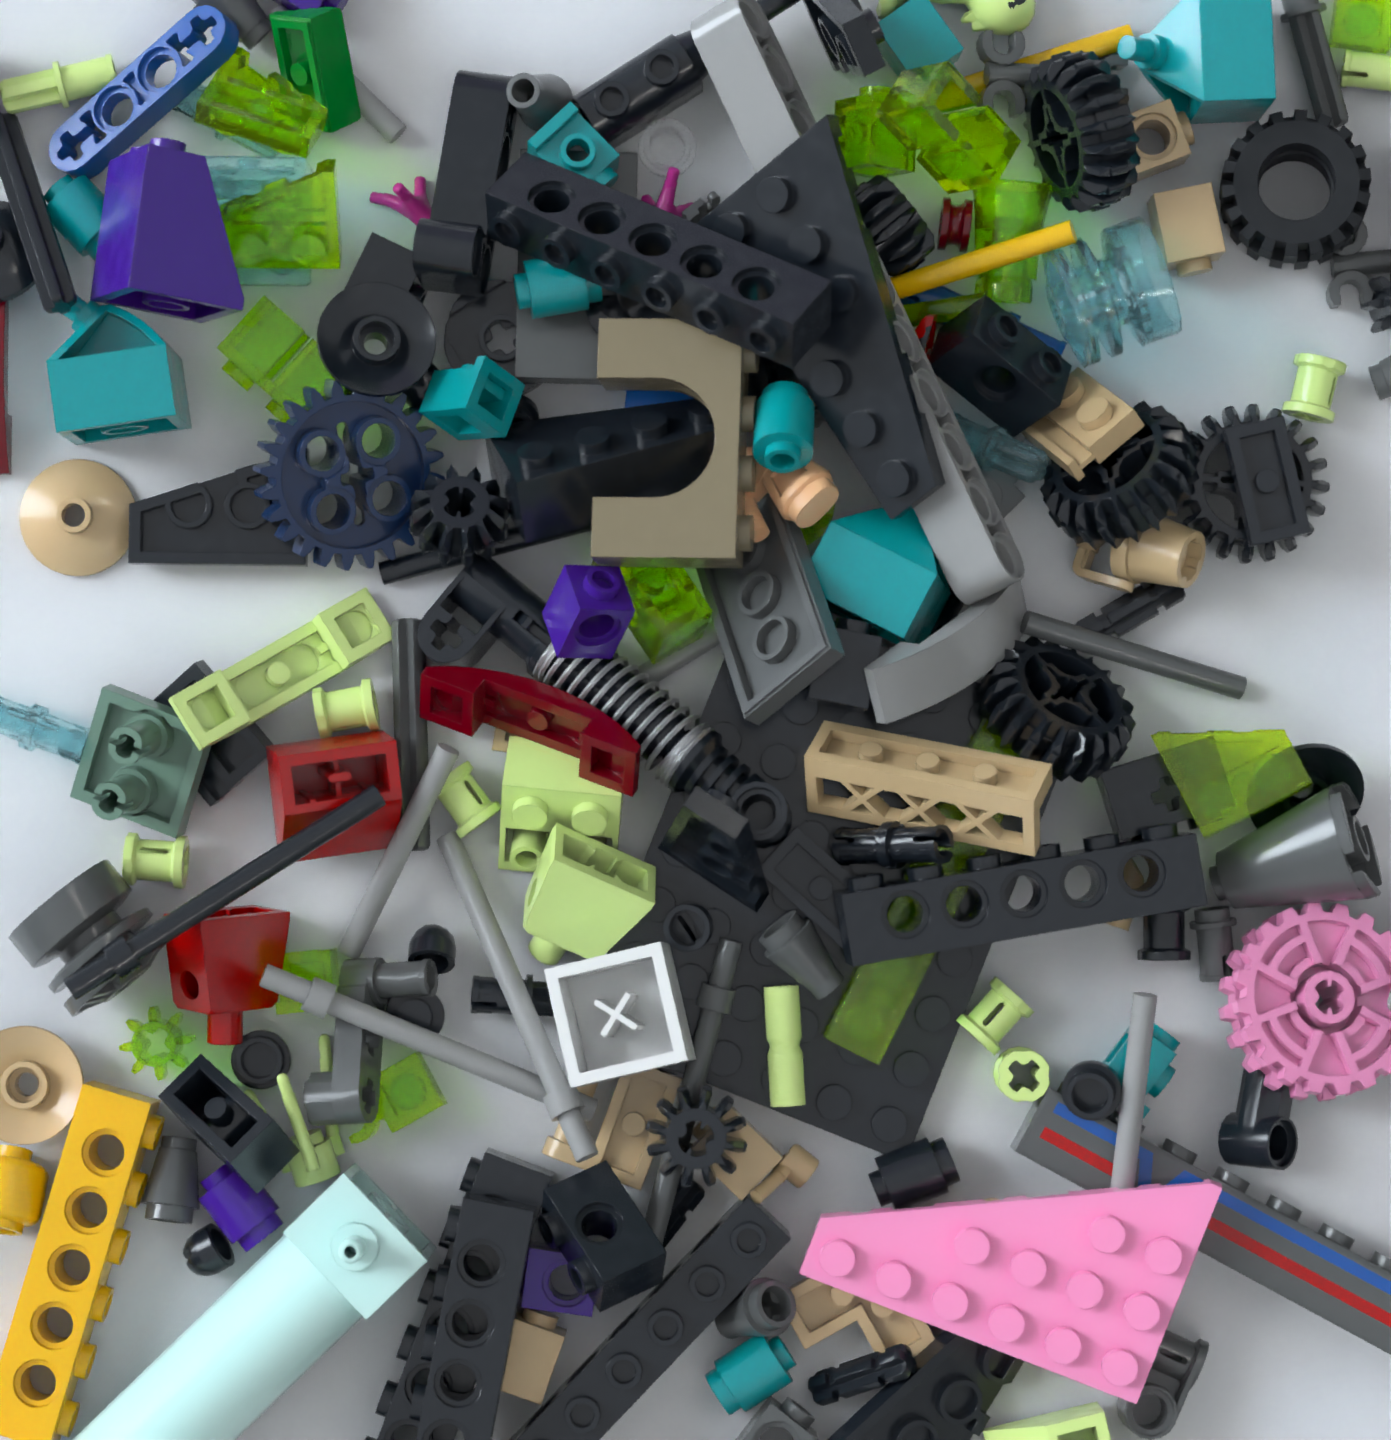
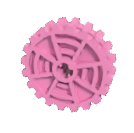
M1306 903L1302 909L1294 910L1290 907L1264 920L1263 924L1257 929L1253 928L1241 937L1244 944L1242 950L1230 952L1226 963L1233 969L1231 976L1220 979L1218 989L1228 996V1005L1218 1009L1220 1020L1231 1022L1233 1032L1226 1037L1230 1049L1242 1048L1246 1056L1241 1065L1248 1073L1258 1069L1265 1074L1263 1084L1265 1087L1275 1091L1285 1085L1289 1087V1094L1292 1099L1304 1100L1307 1099L1309 1094L1316 1095L1318 1102L1333 1100L1336 1096H1347L1359 1090L1362 1091L1375 1085L1376 1078L1380 1074L1383 1076L1391 1074V1011L1387 1006L1391 990V932L1388 930L1379 935L1374 931L1375 918L1366 913L1360 914L1355 919L1349 917L1348 905L1336 903L1328 911H1325L1320 903ZM1321 996L1322 999H1323V1001L1319 1004V1006H1318V1008H1317V1006L1315 1005V1003L1318 1001L1319 997Z

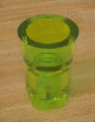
M973 179L975 250L1043 229L1054 186L1021 180ZM1039 255L974 275L978 277L975 283L974 300H979L984 295H987L997 303L1031 304L1033 294L1032 281H1037Z

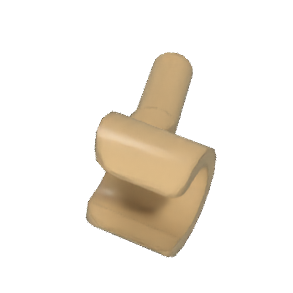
M794 1144L786 1155H782V1160L773 1168L770 1175L750 1192L751 1199L755 1203H761L785 1180L789 1181L796 1188L802 1187L816 1170L819 1160L800 1145Z

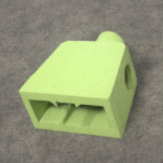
M556 823L552 828L525 895L523 928L527 933L533 935L528 945L531 954L538 961L547 965H556L567 950L586 959L605 955L655 905L656 866Z

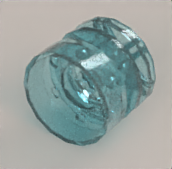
M1140 216L1102 229L1100 232L1102 258L1098 260L1081 237L1077 238V243L1070 245L1072 265L1061 248L1042 254L1046 277V295L1052 315L1062 337L1068 342L1078 362L1084 368L1101 361L1098 338L1105 351L1112 358L1123 353L1121 326L1127 325L1133 337L1142 347L1179 334L1182 331L1181 314L1171 276L1153 233Z

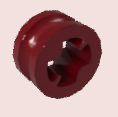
M943 197L937 250H945L948 245H955L958 247L959 252L967 253L973 200L965 199L963 204L956 205L952 203L951 197Z

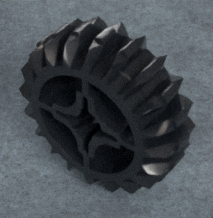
M1082 50L1074 53L1066 51L1052 55L1051 59L1042 61L1039 66L1031 68L1030 80L1025 82L1024 87L1027 98H1025L1024 108L1026 121H1024L1023 126L1028 131L1029 143L1027 146L1032 149L1035 158L1033 166L1040 169L1042 184L1045 187H1051L1052 197L1055 201L1062 202V205L1068 211L1077 210L1081 213L1088 210L1095 212L1109 208L1110 204L1121 201V198L1129 196L1132 185L1137 183L1138 173L1135 167L1140 164L1141 158L1136 151V144L1140 141V138L1135 133L1133 121L1136 117L1130 112L1128 106L1129 96L1123 94L1120 88L1119 76L1111 74L1108 62L1105 59L1100 60L1094 51L1085 53Z
M1142 401L1134 406L1133 409L1145 426L1099 464L1093 460L1085 466L1082 471L1086 476L1080 481L1076 480L1052 459H1050L1052 464L1046 466L1041 471L1044 484L1040 491L1044 496V503L1050 510L1048 514L1058 528L1061 527L1065 534L1073 538L1077 544L1086 542L1094 549H1097L1108 542L1117 549L1124 539L1128 537L1139 543L1142 532L1150 528L1160 531L1159 522L1166 516H1178L1176 504L1192 498L1189 486L1199 479L1196 470L1197 464L1200 461L1197 455V448L1190 439L1191 435L1185 425L1179 422L1175 415L1167 412L1162 405L1151 408L1145 401Z
M1249 404L1246 407L1244 422H1240L1238 413L1233 406L1223 409L1222 421L1224 428L1211 415L1203 418L1201 426L1207 439L1199 433L1189 431L1190 439L1197 448V455L1200 459L1196 468L1199 479L1189 486L1192 498L1176 504L1177 510L1190 506L1193 515L1185 518L1180 524L1193 528L1199 523L1205 529L1202 534L1205 537L1206 546L1212 541L1214 536L1220 539L1216 549V557L1218 559H1226L1231 553L1233 545H1238V559L1241 564L1251 562L1254 546L1249 547L1235 485L1234 483H1228L1233 480L1232 472L1228 470L1216 473H1203L1211 452L1217 445L1224 442L1223 430L1260 421V410L1257 404ZM1273 408L1265 420L1282 416V411ZM1295 419L1286 428L1306 513L1310 516L1320 517L1324 514L1326 508L1320 502L1310 499V495L1328 492L1330 484L1324 480H1312L1311 473L1325 469L1327 461L1325 458L1308 461L1305 453L1314 449L1318 445V441L1315 437H1310L1301 444H1298L1293 437L1301 430L1302 423ZM1204 491L1224 496L1231 502L1234 508V520L1238 521L1237 529L1226 524L1215 515L1207 503ZM1310 522L1309 525L1311 532L1301 536L1308 537L1314 532V528ZM1294 537L1276 541L1281 549L1287 553L1297 548ZM1274 542L1257 546L1264 562L1275 559L1276 550Z
M1032 636L1025 642L1015 640V646L1012 650L1005 649V658L985 674L980 682L981 687L976 694L981 700L978 712L983 717L989 719L986 730L1002 738L1000 747L1002 749H1012L1019 755V758L1051 763L1052 773L1061 782L1069 776L1080 783L1084 782L1089 776L1098 779L1111 768L1114 762H1118L1128 749L1127 744L1132 738V730L1136 725V722L1130 716L1134 706L1123 698L1125 688L1122 685L1112 683L1110 680V670H1101L1093 663V657L1086 659L1079 655L1075 649H1065L1049 641L1043 643L1038 638Z

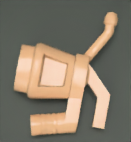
M753 446L746 447V455H753ZM811 459L801 469L790 473H776L763 467L756 461L755 491L745 492L744 515H753L754 543L764 540L770 534V530L757 505L767 493H769L780 515L785 520L793 521L801 528L810 527L818 522L833 507L839 496L838 488L833 484L829 470Z

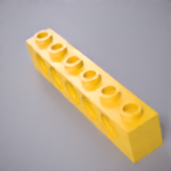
M94 1080L82 1084L0 1360V1436L14 1440H60L61 1435L69 1438L74 1429L80 1403L72 1401L78 1378L83 1380L88 1378L95 1360L97 1345L90 1344L89 1341L95 1321L103 1323L111 1306L114 1288L108 1287L106 1284L112 1264L121 1265L129 1245L131 1231L125 1230L123 1227L129 1206L138 1208L146 1188L148 1174L140 1172L146 1149L154 1151L162 1134L165 1117L157 1115L161 1100ZM104 1135L115 1136L123 1144L124 1158L118 1167L106 1165L98 1155V1143ZM87 1192L99 1194L106 1202L107 1215L102 1223H92L82 1214L81 1200ZM68 1250H78L87 1256L90 1263V1272L86 1280H76L67 1274L64 1268V1257ZM51 1307L62 1308L70 1314L73 1321V1329L69 1337H59L49 1329L47 1315ZM34 1365L46 1366L53 1372L56 1386L52 1394H42L32 1386L30 1372Z

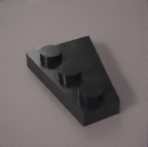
M802 0L834 71L841 69L843 73L851 71L852 75L866 77L886 66L878 48V44L884 42L885 37L876 17L869 8L863 11L858 0Z
M306 448L305 458L309 464L310 450ZM253 465L237 469L233 473L202 483L190 484L129 504L128 563L131 565L308 567V555L303 558L292 552L296 537L284 542L274 536L283 520L270 522L263 519L261 514L273 504V501L255 496L254 490L267 484L268 477L253 471Z
M696 786L661 841L658 849L757 913L769 895L749 820L738 813L740 810L738 804L724 793L715 789H709L706 792Z

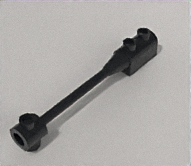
M757 0L768 21L801 1ZM691 30L677 36L670 34L573 96L572 100L573 104L579 109L578 113L615 149L703 92L702 80L709 73L694 43Z

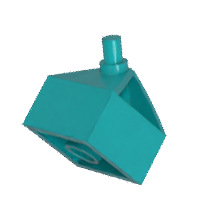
M1181 0L1150 33H1144L1139 37L1125 35L1118 43L1117 51L1119 56L1123 59L1134 61L1164 100L1171 98L1176 112L1184 111L1190 124L1259 121L1276 99L1272 0Z
M77 296V303L71 306V311L63 314L73 322L72 329L75 332L46 361L56 432L75 445L192 428L181 357L151 327L128 311L112 304L99 305L95 301L87 303Z
M883 507L833 520L830 522L811 558L830 612L842 618L872 624L870 632L894 644L899 642L920 644L927 639L951 595L948 581L914 509L903 517L894 520L890 519Z

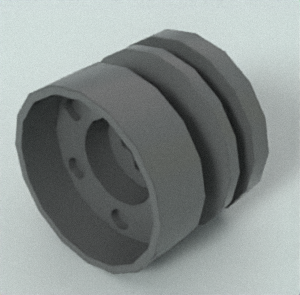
M103 860L77 876L20 923L11 933L9 939L33 968L45 965L60 957L65 966L56 974L48 986L53 993H58L67 987L63 981L65 978L105 954L102 948L123 935L125 940L134 936L150 920L153 914L148 908H143L123 919L120 918L116 910L124 903L132 888L109 860ZM165 945L141 959L139 962L142 966L121 979L117 974L78 1000H75L73 995H71L64 1003V1007L74 1017L90 1007L108 1002L151 967L156 955Z

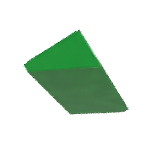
M320 7L277 11L269 14L291 127L333 133L357 122L360 119L361 112L341 9L336 7Z

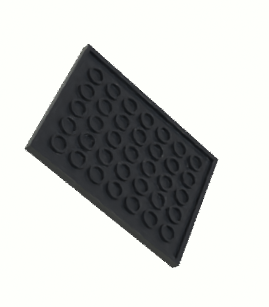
M881 644L879 657L891 648ZM724 658L700 718V724L709 723L710 727H714L721 734L722 745L728 750L726 758L730 755H735L739 758L737 767L746 764L751 768L749 777L757 773L769 784L777 787L784 795L793 815L792 827L788 835L796 826L799 827L834 860L832 843H848V839L837 840L833 837L838 828H879L880 826L807 811L804 755L824 720L1019 757L1012 749H1002L1000 747L1002 738L986 730L989 719L983 717L978 712L981 705V700L976 695L981 687L978 682L972 683L958 693L933 706L888 724L876 722L871 697L868 709L864 713L806 702L807 686L758 726L744 719ZM1053 773L1052 784L1040 807V821L1057 781ZM823 779L824 794L849 798L853 795L841 782ZM884 790L878 793L890 807L906 809L910 806L897 793ZM671 791L644 859V862L656 866L655 905L607 954L656 942L668 943L663 932V924L667 914L673 908L684 903L701 905L710 913L713 920V934L708 943L693 952L678 951L670 945L692 1041L701 1007L696 1005L702 982L709 981L720 937L743 943L731 989L737 992L731 1014H724L706 1083L883 1154L913 1143L960 1024L956 1019L961 1013L965 1014L992 943L853 967L845 963L843 948L812 921L836 968L844 976L842 983L833 992L817 1000L808 989L764 956L766 949L759 941L761 935L776 920L792 910H796L802 918H806L807 916L765 878L769 895L756 913L658 849L681 808L689 798L686 792ZM768 801L753 803L745 814V817L749 820L750 827L761 830L770 826L776 818L775 805ZM938 802L934 805L946 818L961 821L967 817L955 804ZM1001 813L992 816L1003 829L1023 833V818ZM783 840L778 845L769 848H757L761 865ZM954 841V848H938L939 851H950L953 853L950 861L942 864L944 873L967 869L965 858L1001 853L1002 863L1025 859L1023 854ZM906 863L900 869H885L886 867H882L880 864L840 866L852 877L883 873L884 883L908 879L907 868L934 863ZM1019 876L1013 878L1006 887L1005 895L1007 902L1010 900ZM967 886L956 887L947 897L946 907L952 918L962 919L969 915L974 907V896ZM908 896L897 897L890 903L887 909L888 922L894 929L908 927L916 915L914 902ZM687 911L680 915L690 927L696 940L703 936ZM799 985L802 1028L800 1048L803 1052L806 1105L770 1107L767 1060L770 1046L766 1039L763 987ZM687 1062L667 1066V1068L684 1074Z

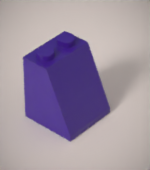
M151 138L150 144L148 143L141 147H131L130 152L109 161L90 301L198 323L208 322L243 311L244 296L205 156L186 152V144L181 141L168 138Z

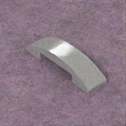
M1021 581L974 603L920 644L899 642L866 666L864 673L876 722L888 724L933 706L971 685L993 669L998 662H1001L1005 658V649L1012 650L1015 646V640L1019 641L1023 636L1020 632V626L1027 608Z

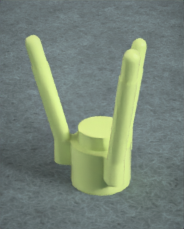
M322 1034L319 1037L320 1072H331L333 1057L331 1054L330 1037L327 1034ZM280 1073L277 1076V1083L295 1134L290 1137V1140L300 1150L282 1169V1172L292 1173L296 1187L313 1185L338 1175L341 1170L336 1157L345 1153L339 1135V1126L325 1125L326 1137H323L321 1128L307 1130L289 1078L286 1074ZM250 1089L245 1090L244 1093L266 1112L255 1093Z

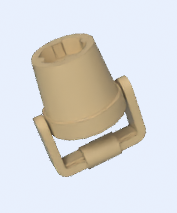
M1164 518L1159 522L1160 531L1150 528L1142 532L1139 543L1128 537L1124 539L1117 549L1111 546L1110 566L1115 577L1090 570L1095 554L1099 552L1100 547L1094 549L1086 542L1076 543L1078 550L1072 568L1076 575L1087 582L1127 593H1132L1135 584L1141 582L1188 588L1198 578L1202 569L1206 550L1205 537L1198 530Z

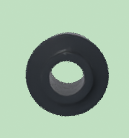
M925 1137L874 1159L878 1170L868 1174L881 1207L892 1203L894 1209L912 1208L949 1192L947 1186L961 1181L943 1137L931 1142Z

